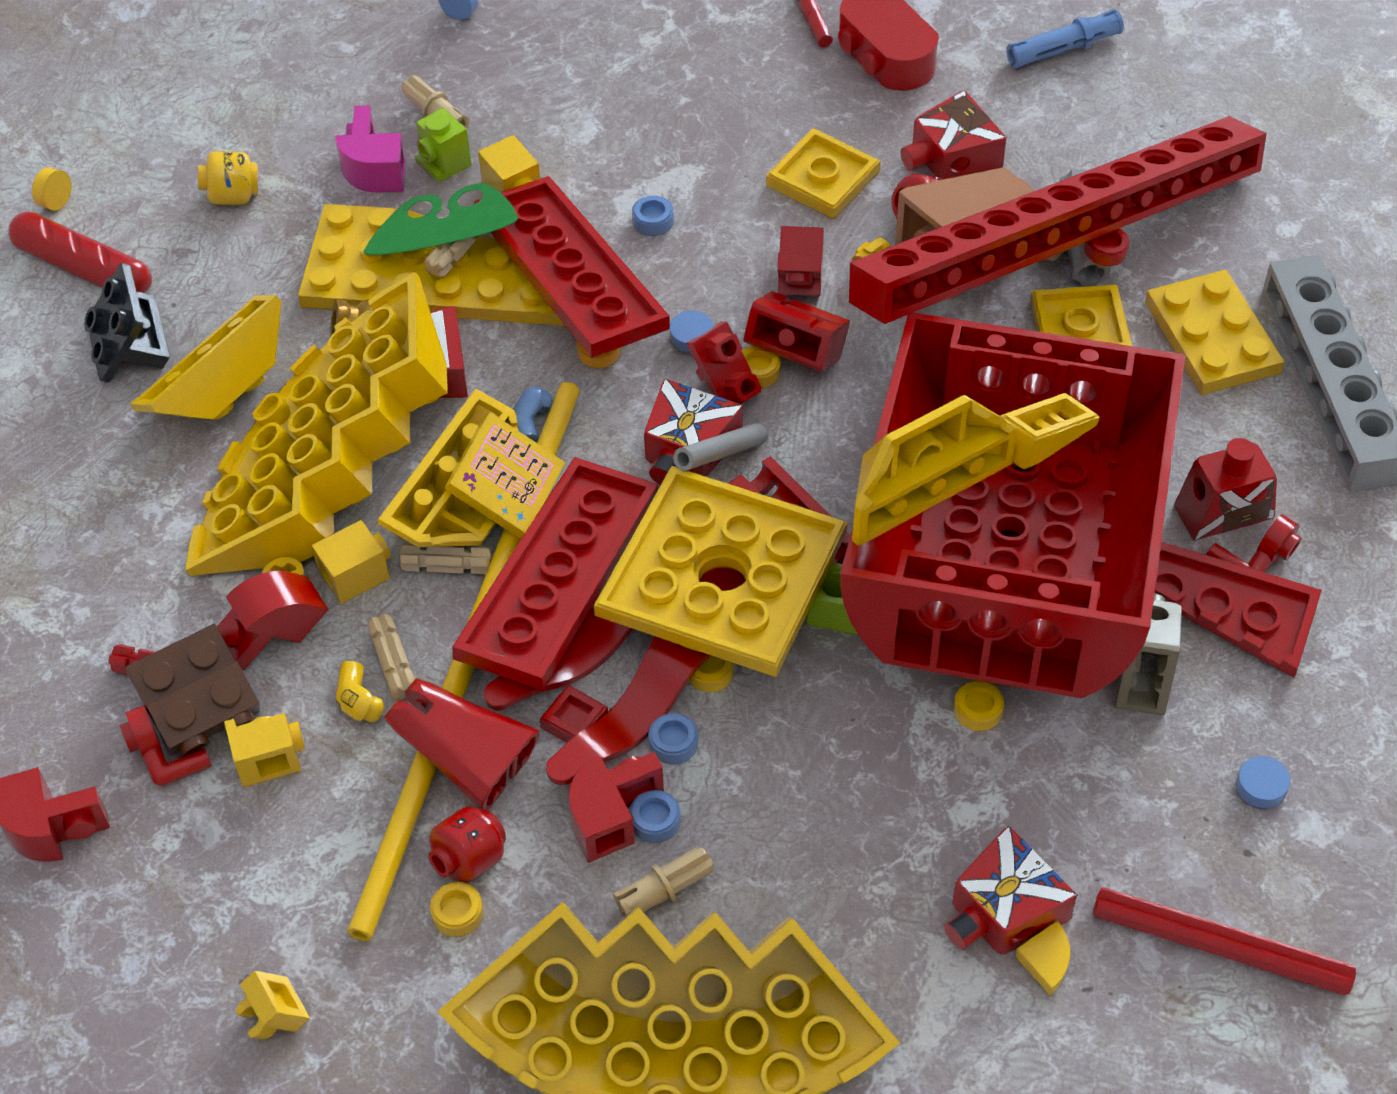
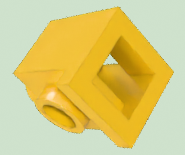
M285 713L276 716L258 717L250 723L236 726L234 719L224 721L233 761L243 787L301 771L297 752L306 750L298 721L288 724Z

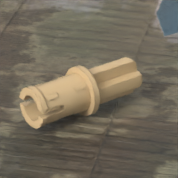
M411 75L407 81L402 83L401 88L404 96L421 109L423 117L443 107L466 129L468 128L470 123L468 116L461 113L448 102V97L444 92H436L416 75Z
M696 847L661 868L657 864L651 867L652 872L631 885L614 892V900L625 918L637 907L646 912L666 900L672 903L676 900L675 894L713 872L715 869L713 861L704 848Z

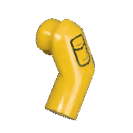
M356 661L342 662L339 669L335 696L338 708L357 721L364 719L370 723L376 722L383 713L384 703L381 698L371 696V692L362 687L364 666Z

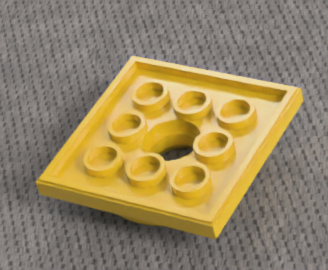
M671 466L594 604L595 616L677 643L691 650L703 652L777 677L847 533L848 522ZM729 568L740 572L746 582L738 588L721 591L716 585L708 582H699V580L709 570Z

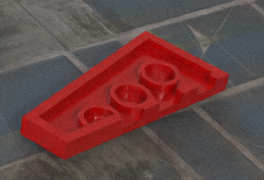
M1161 542L1155 593L1165 597L1168 602L1180 605L1182 607L1181 616L1295 678L1322 590Z

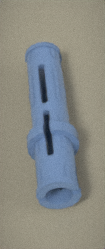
M1112 9L1092 18L1079 17L1074 19L1072 24L1008 44L1006 47L1007 58L1013 69H1018L1029 63L1043 60L1073 48L1086 49L1092 47L1093 42L1121 34L1124 31V22L1117 9Z

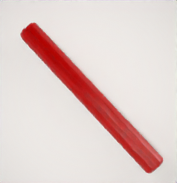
M1106 887L1101 888L1097 894L1093 914L1098 918L1342 995H1349L1356 978V967L1353 964Z

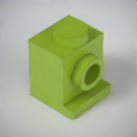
M442 107L416 122L419 137L416 145L419 153L414 155L415 162L436 182L441 183L472 165L467 129L446 109Z

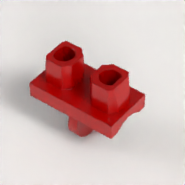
M727 321L716 324L708 332L686 343L698 366L696 374L699 380H705L712 395L741 405L761 392L760 382L756 374L752 373L742 353L743 347L737 335L733 334Z

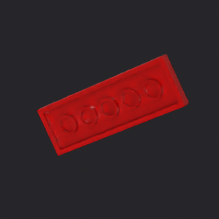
M550 176L500 192L515 209L518 220L509 226L490 233L591 358L670 329V315ZM481 199L474 201V205L478 203Z
M574 457L452 646L453 660L543 690L610 578L658 491V484Z

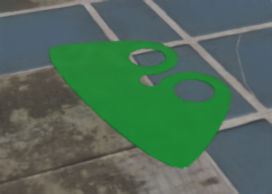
M484 183L472 184L456 191L448 200L447 209L450 210V214L445 218H437L436 216L442 210L441 198L435 195H421L403 203L391 214L370 239L364 249V254L383 255L456 242L509 226L516 222L518 217L515 209L505 196L496 188ZM478 190L483 193L482 199L475 205L469 207L458 205L459 197L466 192ZM428 201L432 203V209L424 216L412 218L407 215L408 209L418 202Z

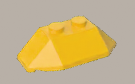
M253 296L241 309L142 395L132 401L130 406L133 410L218 420L227 415L234 408L233 402L241 394L250 392L261 385L265 380L264 374L275 365L282 303L278 296Z
M475 389L378 518L377 524L417 547L482 545L496 523L445 490L444 487L483 417L491 412L518 430L515 410Z
M963 395L885 435L863 454L855 501L852 541L859 547L1011 465L1013 462L1017 427L966 395Z

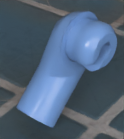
M538 386L525 389L513 408L518 422V431L536 443L539 437L533 419L537 413L545 414L548 412L547 407H551L553 400L549 391L541 390Z

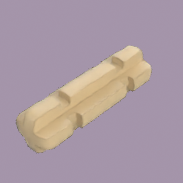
M472 237L438 245V249H434L425 259L427 272L430 275L434 274L438 278H443L452 269L451 263L456 264L476 240Z
M404 544L400 550V566L404 571L421 572V567H427V572L464 574L465 569H471V574L486 575L492 559V552L488 547L472 546L471 551H465L466 546H441L422 549V547H417L413 544Z
M382 614L379 617H372L367 625L385 678L388 681L391 695L396 700H402L406 698L405 690L415 679L412 670H410L400 637L396 632L393 618L388 614Z

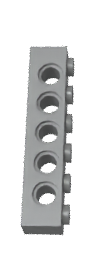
M1320 255L1270 262L1262 290L1349 492L1397 485V411L1394 404L1388 402L1383 392L1379 371L1375 368L1373 369L1366 355V344L1363 337L1357 335L1351 323V312L1348 305L1342 303L1339 297L1334 274L1331 271H1327Z

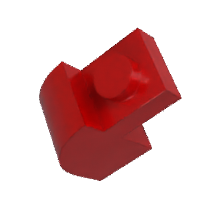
M781 226L780 252L778 253L777 293L782 295L821 296L824 247L823 227Z
M269 571L247 579L226 596L232 609L218 624L217 628L234 660L238 661L242 670H245L273 637L300 643L329 609L309 577L288 571Z
M655 752L642 757H629L610 770L607 769L601 756L598 755L586 762L575 774L569 790L572 825L576 839L588 863L635 844L633 819L627 808L631 806L637 796L646 791H664L663 767Z
M38 767L0 778V826L12 847L29 859L43 862L62 860L63 854L60 842L70 839H85L97 831L110 828L107 810L95 786L52 798L51 791Z

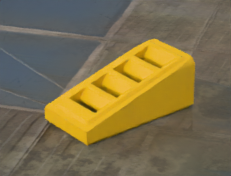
M1066 393L1000 415L1017 427L1013 462L1022 469H1027L1040 463L1097 426L1100 418L1096 413Z

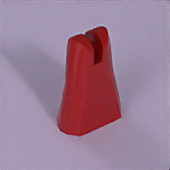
M416 678L405 690V697L410 704L397 700L385 714V721L400 737L429 759L481 810L490 809L506 788L508 777L512 779L516 776L530 758L540 736L539 730L475 705L433 683Z

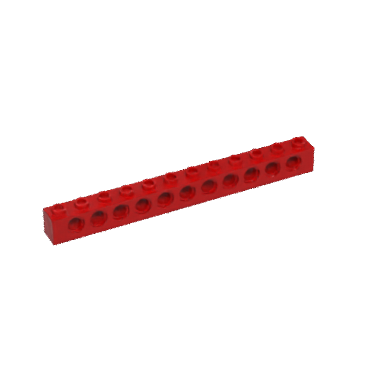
M1227 116L850 262L849 303L883 324L897 320L1260 172L1267 133Z

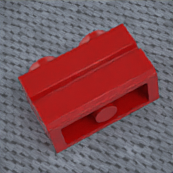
M770 291L763 297L753 301L743 342L823 372L830 365L839 361L850 326V320L795 299L789 301L787 296Z

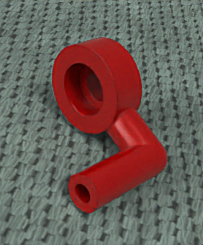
M1284 514L1280 515L1267 530L1257 547L1256 553L1248 563L1216 542L1210 547L1206 555L1265 572L1271 563L1274 564L1279 558L1287 561L1296 551L1302 540V537L1296 534L1299 524Z
M143 705L125 712L128 722L119 726L130 753L140 749L154 784L164 786L212 766L205 748L167 763L145 706Z

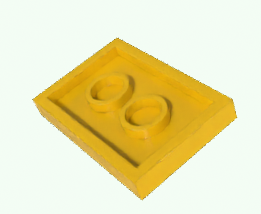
M1226 269L1147 290L1145 303L1175 353L1185 354L1184 368L1200 395L1282 373L1284 366L1283 358Z

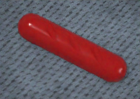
M19 213L9 224L8 235L10 241L18 249L102 288L105 280L113 276L120 263L130 265L136 292L145 293L152 284V274L149 267L142 261L37 213Z

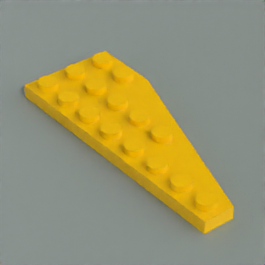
M324 204L298 293L300 307L333 309L335 299H343L349 305L357 306L360 302L371 299L387 287L415 272L420 277L430 312L456 306L457 318L565 326L495 238L481 235L478 239H475L474 244L456 264L451 263L452 269L443 278H438L434 274L430 275L427 272L425 259L434 249H438L437 246L383 255L364 254V249L370 239L398 208ZM410 210L407 212V215L412 218L424 216Z

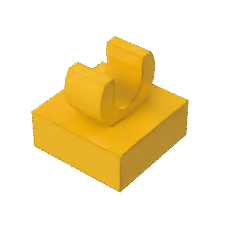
M254 970L240 984L247 998L238 1005L236 1009L237 1015L247 1018H253L255 1015L258 1017L257 1024L248 1032L250 1038L266 1040L273 1036L277 1029L296 1032L310 1019L287 977Z

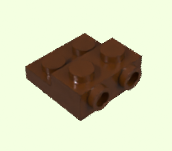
M215 623L125 667L170 756L180 751L183 756L201 750L210 744L208 737L226 729L224 721L234 719L236 726H240L255 719L253 715L260 712V703L238 661L234 660Z

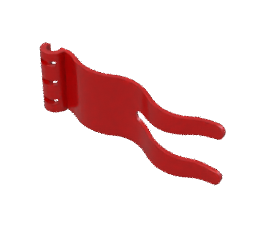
M771 456L762 461V469L752 481L749 482L740 474L727 483L762 495H766L776 485L778 489L771 498L831 516ZM848 532L833 560L834 563L843 564L850 538ZM716 568L705 572L699 582L712 583L719 587L721 591L738 588L746 580L736 570ZM593 605L543 690L499 676L488 683L484 689L486 705L494 711H502L534 694L563 687L584 678L607 661L633 629L595 616ZM655 636L633 680L617 703L601 719L570 739L547 761L546 771L549 780L557 785H568L572 783L578 770L590 759L600 755L603 762H607L637 747L649 736V729L652 723L660 716L668 714L693 674L711 655L691 650Z

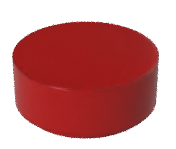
M1117 229L1085 242L1084 252L1092 262L1098 265L1116 266L1125 260L1130 246V239L1122 229Z

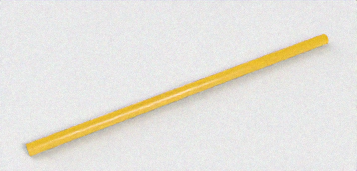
M563 382L559 385L537 444L555 456L580 395V389L570 382ZM506 529L502 531L468 621L521 540ZM452 660L442 688L464 699L475 667ZM418 750L347 929V933L351 937L360 941L367 942L372 940L437 769Z

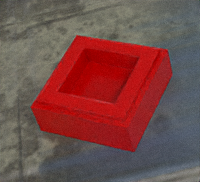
M567 684L539 719L540 727L567 743L580 731L607 714L608 706Z

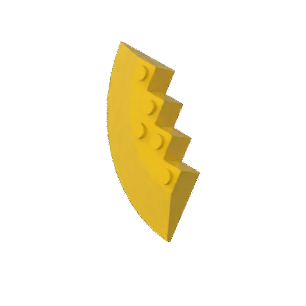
M415 272L369 299L368 302L371 308L354 321L350 322L345 317L334 326L336 331L331 335L328 342L320 349L313 344L289 368L294 375L278 393L266 394L253 411L252 415L256 420L241 443L239 441L231 443L217 468L222 474L220 481L213 490L206 491L202 505L207 508L202 524L193 527L188 547L185 571L190 576L262 569L270 561L279 557H291L302 562L314 556L311 545L334 534V513L352 504H357L364 498L372 495V462L388 454L396 453L404 446L410 444V412L425 404H431L448 393L447 363L420 277Z
M563 901L437 1011L466 1043L485 1058L516 1077L517 1080L544 1094H823L866 1071L900 1044L886 1025L791 917L785 918L751 950H748L716 912H712L675 946H672L645 913L637 907L600 941H597Z

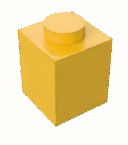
M514 135L478 151L483 183L491 185L499 192L540 179L539 163Z
M362 520L311 545L318 572L340 604L390 579L386 560L391 557L390 550L383 537L379 533L372 535Z

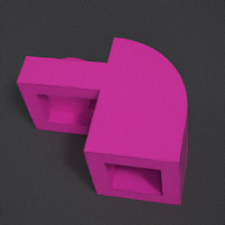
M354 106L353 123L346 124V135H335L344 178L352 186L367 192H404L406 159L401 133L376 134L371 106Z

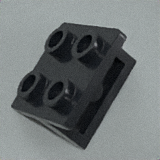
M120 263L113 276L105 280L101 296L95 306H91L88 309L84 321V327L89 332L92 345L91 359L96 364L99 380L104 382H110L122 361L163 369L170 358L155 296L136 292L130 265Z

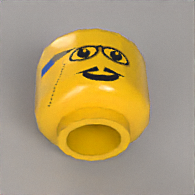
M211 151L207 156L206 165H198V190H206L207 199L213 205H246L250 201L251 195H257L258 193L257 162H251L248 154L242 151Z

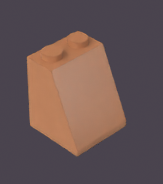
M1005 167L904 188L899 191L895 245L1035 190L1025 180L1019 179ZM960 294L951 297V299L953 300L954 298H956V297L959 296Z

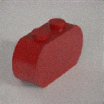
M842 0L838 32L839 44L846 53H850L862 65L868 75H872L883 87L899 91L922 87L934 77L937 65L939 34L904 0Z

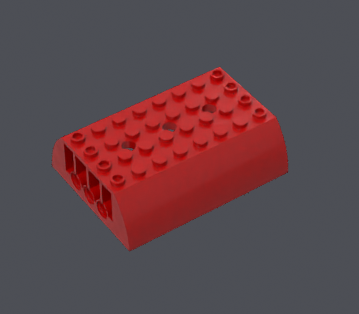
M921 313L907 315L874 445L885 435L963 395L1000 416L1066 393L1096 413L1100 418L1097 426L1040 463L1029 467L1032 471L1021 472L1015 470L1013 467L1018 465L1012 462L1011 465L859 547L852 541V527L840 573L841 594L849 620L869 650L885 664L1081 699L1099 691L1126 671L1144 646L1151 625L1185 354ZM1013 530L1019 533L1020 536L1007 537L1002 535L1000 531Z

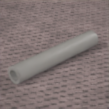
M754 423L679 448L674 453V463L678 469L687 471L762 445L767 441L768 432L763 424Z

